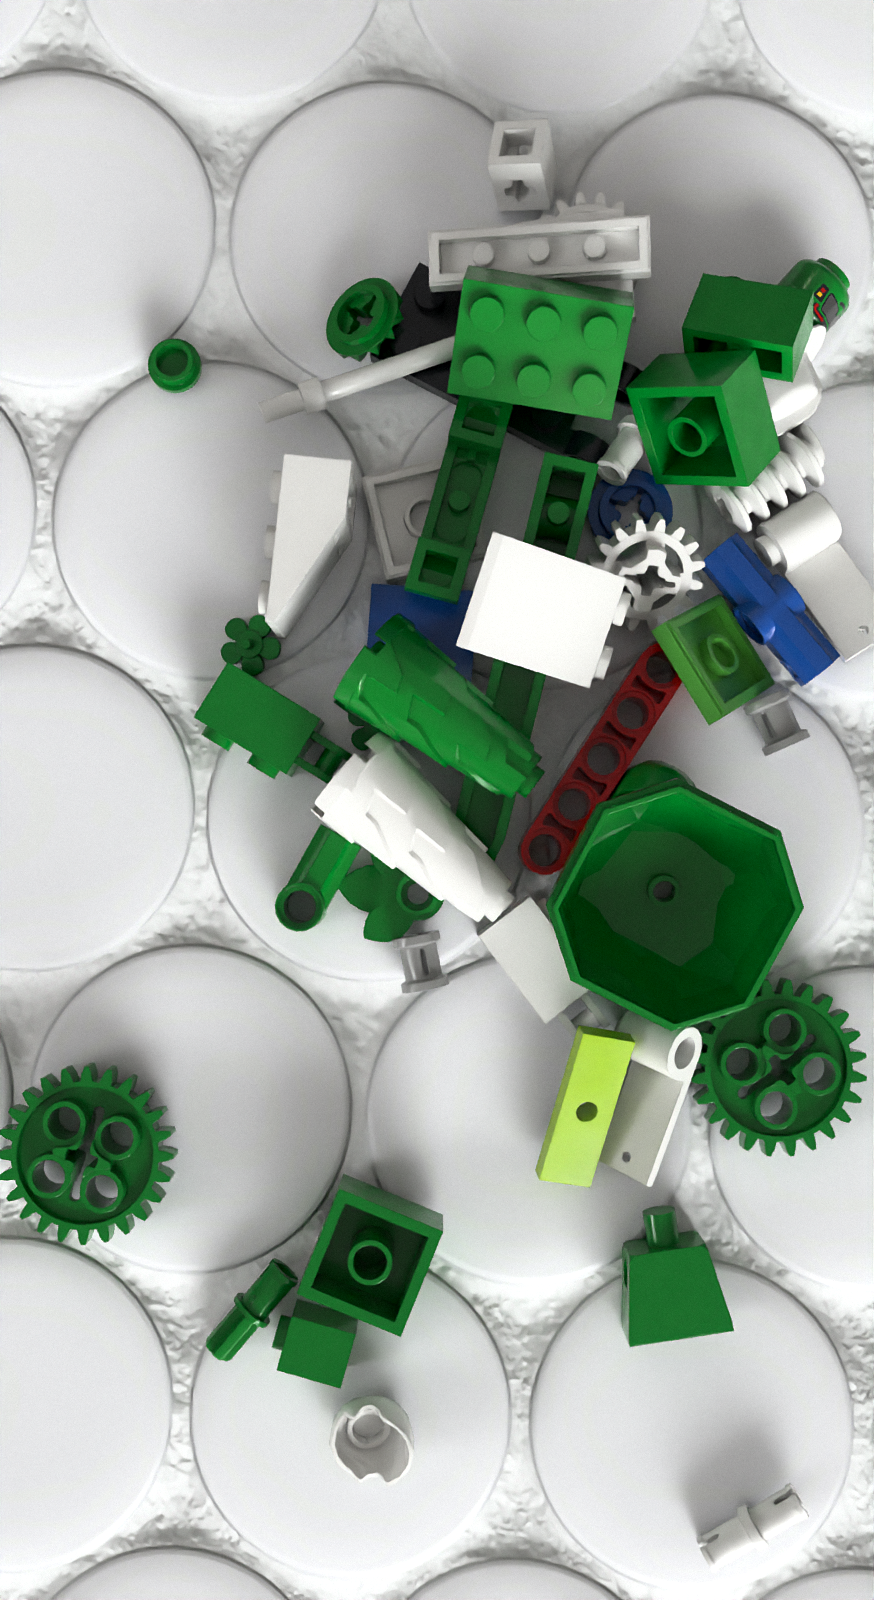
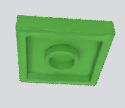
M720 594L673 617L651 631L708 725L725 717L775 684L767 668Z

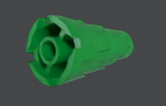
M399 613L392 616L375 633L381 640L377 641L371 648L365 645L352 662L333 696L336 700L333 702L348 714L356 715L399 743L402 739L445 768L449 764L496 795L503 794L511 799L517 792L526 798L545 773L543 769L537 766L542 756L534 751V744L491 707L494 702L455 669L457 664L418 631L412 621Z

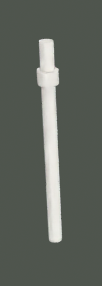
M455 335L319 381L317 376L297 383L298 389L258 402L265 424L304 410L309 415L327 409V402L450 361L453 355Z

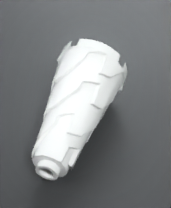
M381 731L365 743L372 750L367 758L363 754L359 756L355 753L323 789L314 802L316 806L311 811L350 843L358 842L391 869L397 867L438 900L446 899L477 922L484 915L494 922L515 898L507 891L513 883L486 853L488 848L449 809L451 804L418 770L421 767L420 764L400 743Z

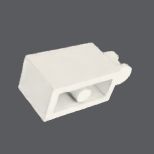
M526 895L497 917L494 922L489 923L477 933L480 940L545 1024L557 1016L573 1039L575 1038L578 1025L594 1028L601 1025L603 1029L610 1025L609 1021L586 993L589 990L570 981L547 910V900L545 898L535 903L531 896ZM580 998L587 1008L572 1020H569L563 1010Z

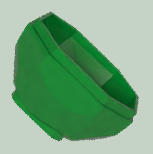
M678 778L596 804L546 901L547 910L570 981L670 1031L749 1008L804 909L781 831ZM661 881H668L672 884V891L666 898H657L653 893L654 887Z

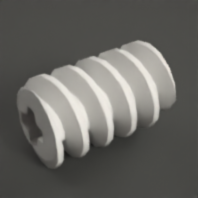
M805 423L799 424L778 437L780 452L749 487L704 486L711 504L723 519L730 524L734 523L741 531L747 533L752 530L749 513L752 512L762 522L770 518V511L766 502L770 501L776 508L783 510L788 507L785 490L788 489L794 497L800 499L806 495L804 478L816 488L824 484V475L821 469L825 461L824 450L814 431Z

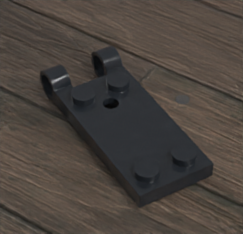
M419 262L401 295L403 302L399 310L404 319L392 327L395 339H385L381 343L379 355L370 353L371 362L375 363L454 336L456 334L462 290L431 292L429 287V267ZM452 360L402 377L457 406L460 395L447 393ZM623 361L615 402L631 407L626 387L642 370ZM516 404L513 406L507 432L545 452L597 464L610 447L604 440L592 433L583 430H573L572 427L578 417L576 414Z

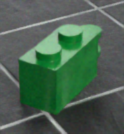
M227 662L194 715V718L207 725L201 735L227 751L231 749L234 743L252 753L247 763L273 779L276 778L279 771L292 777L299 766L328 784L343 759L348 761L352 757V754L319 734L325 724L321 718L230 662ZM315 741L325 749L313 766L303 758Z

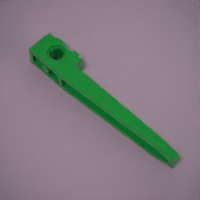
M545 452L523 542L573 560L576 559L599 464ZM494 658L485 695L494 702L491 707L530 740L546 674ZM465 775L456 816L488 848L486 853L495 861L506 838L516 794L511 799L503 794L496 795Z

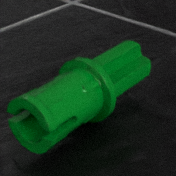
M273 1258L269 1262V1266L246 1293H238L234 1297L235 1306L206 1339V1347L215 1358L226 1362L230 1361L259 1327L266 1328L268 1326L271 1312L299 1282L297 1281L298 1277L285 1263Z

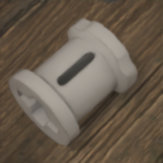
M788 688L766 696L743 708L746 715H752L766 744L762 748L765 756L810 737L807 729L800 728L787 699L791 696Z
M439 930L392 939L393 947L400 950L406 980L401 984L402 993L419 992L449 984L448 975L443 974L441 971L436 942L440 939Z

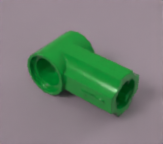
M320 824L286 887L277 896L275 913L279 922L287 929L296 932L307 931L318 925L325 918L330 903L362 846L355 842L350 843L337 832ZM297 891L308 892L316 902L315 914L309 921L296 920L288 910L289 899Z

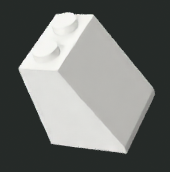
M493 532L456 646L590 688L593 677L601 680L605 677L614 648L606 646L604 643L611 623L622 626L632 594L622 591L626 581L624 577Z

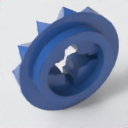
M632 469L627 481L621 486L612 485L602 479L592 492L587 511L593 537L599 535L610 540L615 535L612 531L611 522L614 520L619 522L621 519V513L615 509L616 505L625 507L630 500H634L636 494L641 496L638 501L639 507L637 512L643 517L644 524L649 523L654 512H659L665 519L667 527L672 522L673 505L663 484H656L653 475L637 469Z

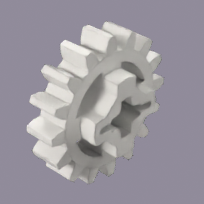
M635 512L631 515V526L623 528L616 520L611 522L612 531L615 535L610 540L597 535L594 540L601 553L600 555H587L585 561L587 565L626 578L623 591L632 594L624 621L630 631H635L639 621L646 620L652 631L657 628L658 617L665 615L668 620L675 617L674 608L679 604L691 609L694 604L687 592L689 589H702L703 582L693 572L704 568L705 562L699 554L693 553L699 545L691 534L683 536L685 528L678 520L675 519L666 527L665 519L661 513L654 512L649 524H644L638 512ZM665 544L675 550L678 565L666 559ZM648 565H652L654 569L652 571L647 570ZM636 573L641 574V578H636Z

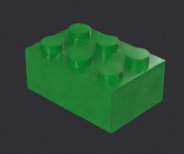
M468 265L463 279L447 393L611 420L635 308L633 292Z

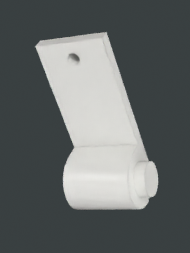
M812 491L758 525L756 528L758 538L754 540L753 544L762 562L770 568L775 566L781 576L789 581L798 591L805 603L806 611L826 639L841 655L840 658L845 663L874 644V589L838 541L842 528L835 510L823 495Z
M629 1010L619 1018L615 1031L629 1033L634 1039L635 1045L630 1058L632 1063L617 1101L599 1161L645 1186L652 1187L699 1060L702 1037L699 1030L693 1026L670 1031Z

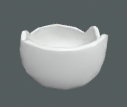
M363 1396L353 1398L342 1405L335 1414L329 1445L336 1463L353 1474L357 1482H363L369 1477H379L385 1481L386 1486L395 1484L410 1470L414 1454V1435L409 1417L398 1403L386 1397Z

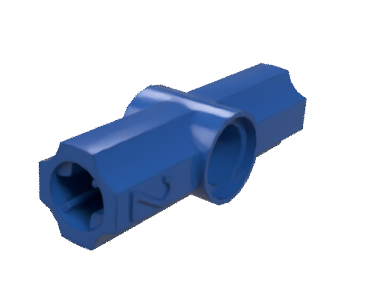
M737 532L703 559L705 567L702 570L733 605V615L743 631L756 643L766 645L801 687L822 673L841 656L804 613L806 610L805 603L793 585L778 574L772 575Z

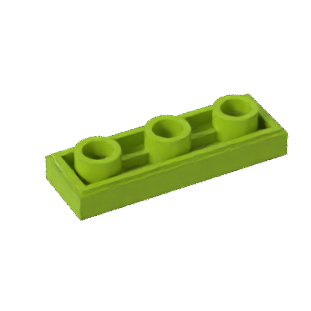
M578 1025L535 1171L539 1180L591 1187L635 1045L631 1034Z

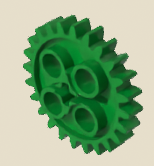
M780 977L775 991H773L769 980L765 979L749 1008L707 1020L711 1024L708 1031L697 1029L701 1034L703 1042L697 1062L700 1063L701 1068L694 1071L691 1082L703 1084L704 1087L692 1097L699 1105L712 1103L704 1114V1118L710 1124L725 1119L719 1133L729 1140L740 1131L739 1145L746 1151H749L754 1146L757 1139H759L761 1151L770 1157L775 1150L777 1142L780 1143L783 1151L789 1156H794L796 1140L799 1139L813 1151L816 1149L814 1133L820 1131L831 1139L836 1137L830 1124L834 1117L846 1123L851 1121L849 1115L842 1108L844 1102L861 1103L862 1101L856 1093L850 1090L851 1083L867 1081V1076L854 1070L852 1064L862 1061L867 1057L866 1053L849 1047V1044L854 1042L861 1034L853 1028L841 1029L840 1027L849 1016L847 1011L837 1009L828 1013L833 998L822 993L812 1001L813 986L802 983L793 995V986L790 979ZM781 1014H787L791 1021L789 1034L780 1041H772L769 1035V1027L772 1020ZM812 1034L814 1037L813 1042L807 1047L799 1048L805 1041L806 1036ZM738 1048H746L749 1053V1063L746 1069L738 1074L728 1073L726 1061L729 1054ZM774 1055L782 1059L779 1064L783 1072L778 1076L770 1073L772 1066L769 1060ZM821 1057L824 1063L822 1077L814 1083H806L803 1076L805 1065L810 1060ZM753 1084L748 1089L747 1095L744 1097L738 1096L739 1089ZM779 1091L783 1101L781 1109L772 1116H762L760 1110L762 1099L771 1092Z
M89 1063L84 1066L81 1078H79L73 1065L61 1070V1083L52 1073L40 1079L43 1092L32 1086L22 1093L28 1106L16 1104L9 1109L8 1113L18 1124H8L0 1129V1135L12 1141L11 1145L0 1149V1159L11 1161V1167L0 1174V1180H15L17 1185L8 1194L6 1199L8 1201L20 1198L25 1199L27 1204L19 1217L23 1220L35 1212L39 1214L41 1218L37 1232L40 1234L52 1223L58 1225L57 1236L59 1242H63L72 1230H77L80 1245H86L92 1238L94 1230L97 1229L99 1237L106 1243L114 1235L115 1224L125 1235L130 1233L135 1226L133 1215L145 1221L153 1212L147 1200L160 1203L167 1194L156 1182H170L175 1175V1171L163 1165L162 1162L172 1160L178 1154L177 1148L163 1145V1141L169 1138L176 1129L175 1126H159L157 1121L168 1110L167 1106L151 1109L147 1103L152 1098L155 1090L150 1088L138 1095L134 1091L138 1076L133 1074L121 1084L117 1082L118 1069L114 1065L106 1070L102 1078L98 1077L95 1063ZM101 1106L104 1109L103 1119L90 1147V1154L97 1158L83 1171L80 1198L74 1199L72 1197L74 1183L81 1173L86 1158V1152L78 1148L91 1138L96 1119L95 1110L96 1107ZM61 1107H69L79 1115L80 1128L78 1131H69L60 1123L59 1111ZM112 1122H122L131 1129L133 1134L132 1145L122 1146L113 1140L110 1133ZM46 1160H52L61 1165L65 1173L64 1183H55L49 1180L44 1171ZM105 1175L112 1178L118 1188L117 1197L108 1198L101 1195L95 1185L96 1176Z

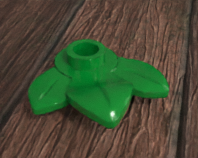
M370 852L373 865L363 866L346 875L339 890L350 904L369 913L365 920L364 938L377 942H390L392 939L403 937L414 921H422L434 916L440 910L444 899L440 901L428 892V898L424 903L415 904L411 902L408 898V889L411 885L416 884V882L397 867L391 869Z

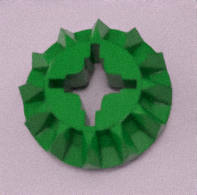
M368 278L349 287L335 302L327 320L326 336L331 348L343 359L351 357L361 362L368 352L379 355L381 343L385 339H395L392 327L404 319L399 310L403 299L395 288L384 279ZM360 316L362 318H373V320L366 326L360 325L361 323L357 318Z

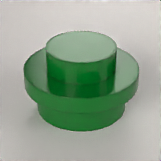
M167 339L157 344L151 351L148 359V371L152 380L160 389L169 393H182L191 389L198 382L202 372V363L198 352L190 343L181 339Z

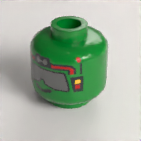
M819 258L817 261L810 259L799 261L777 284L791 285L798 289L814 291L813 326L817 324L824 326L826 333L849 307V294L847 292L850 286L849 280L836 264L825 258Z

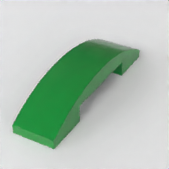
M463 395L459 396L448 434L447 447L422 534L418 538L404 591L455 605L458 604L514 404Z

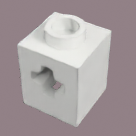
M548 119L495 121L487 168L499 211L551 210L558 165ZM520 146H529L527 155L519 153Z

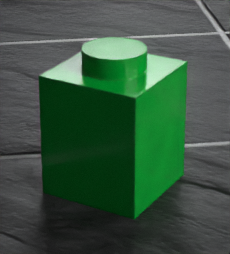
M297 1299L292 1317L281 1314L273 1340L272 1348L282 1351L277 1371L341 1389L356 1335L358 1319L331 1308Z

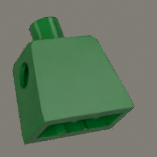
M655 1206L643 1210L646 1238L628 1240L623 1243L621 1322L629 1347L734 1331L733 1322L708 1248L697 1231L679 1233L675 1208L672 1206Z

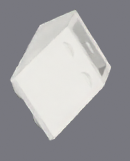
M284 454L282 471H273L270 500L271 504L277 505L276 526L268 525L266 529L264 556L265 559H271L270 581H261L258 596L259 614H265V622L278 638H287L352 542L358 489L352 461Z

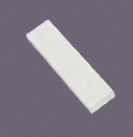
M650 215L428 231L429 287L431 292L462 290L463 279L468 265L573 283L651 278Z

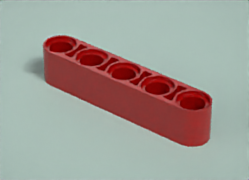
M659 643L649 646L634 661L521 837L518 845V856L522 865L529 871L540 875H551L563 868L596 804L609 798L680 687L682 681ZM659 657L669 664L671 668L669 682L657 683L648 676L646 663L649 658ZM630 701L640 707L643 713V721L639 728L629 729L619 722L617 708L620 703ZM594 746L606 747L614 756V767L607 775L595 773L588 764V753ZM567 790L579 792L585 799L586 810L584 815L578 820L571 821L566 819L558 808L559 798ZM539 835L551 837L557 845L555 860L546 866L535 864L529 855L530 843Z

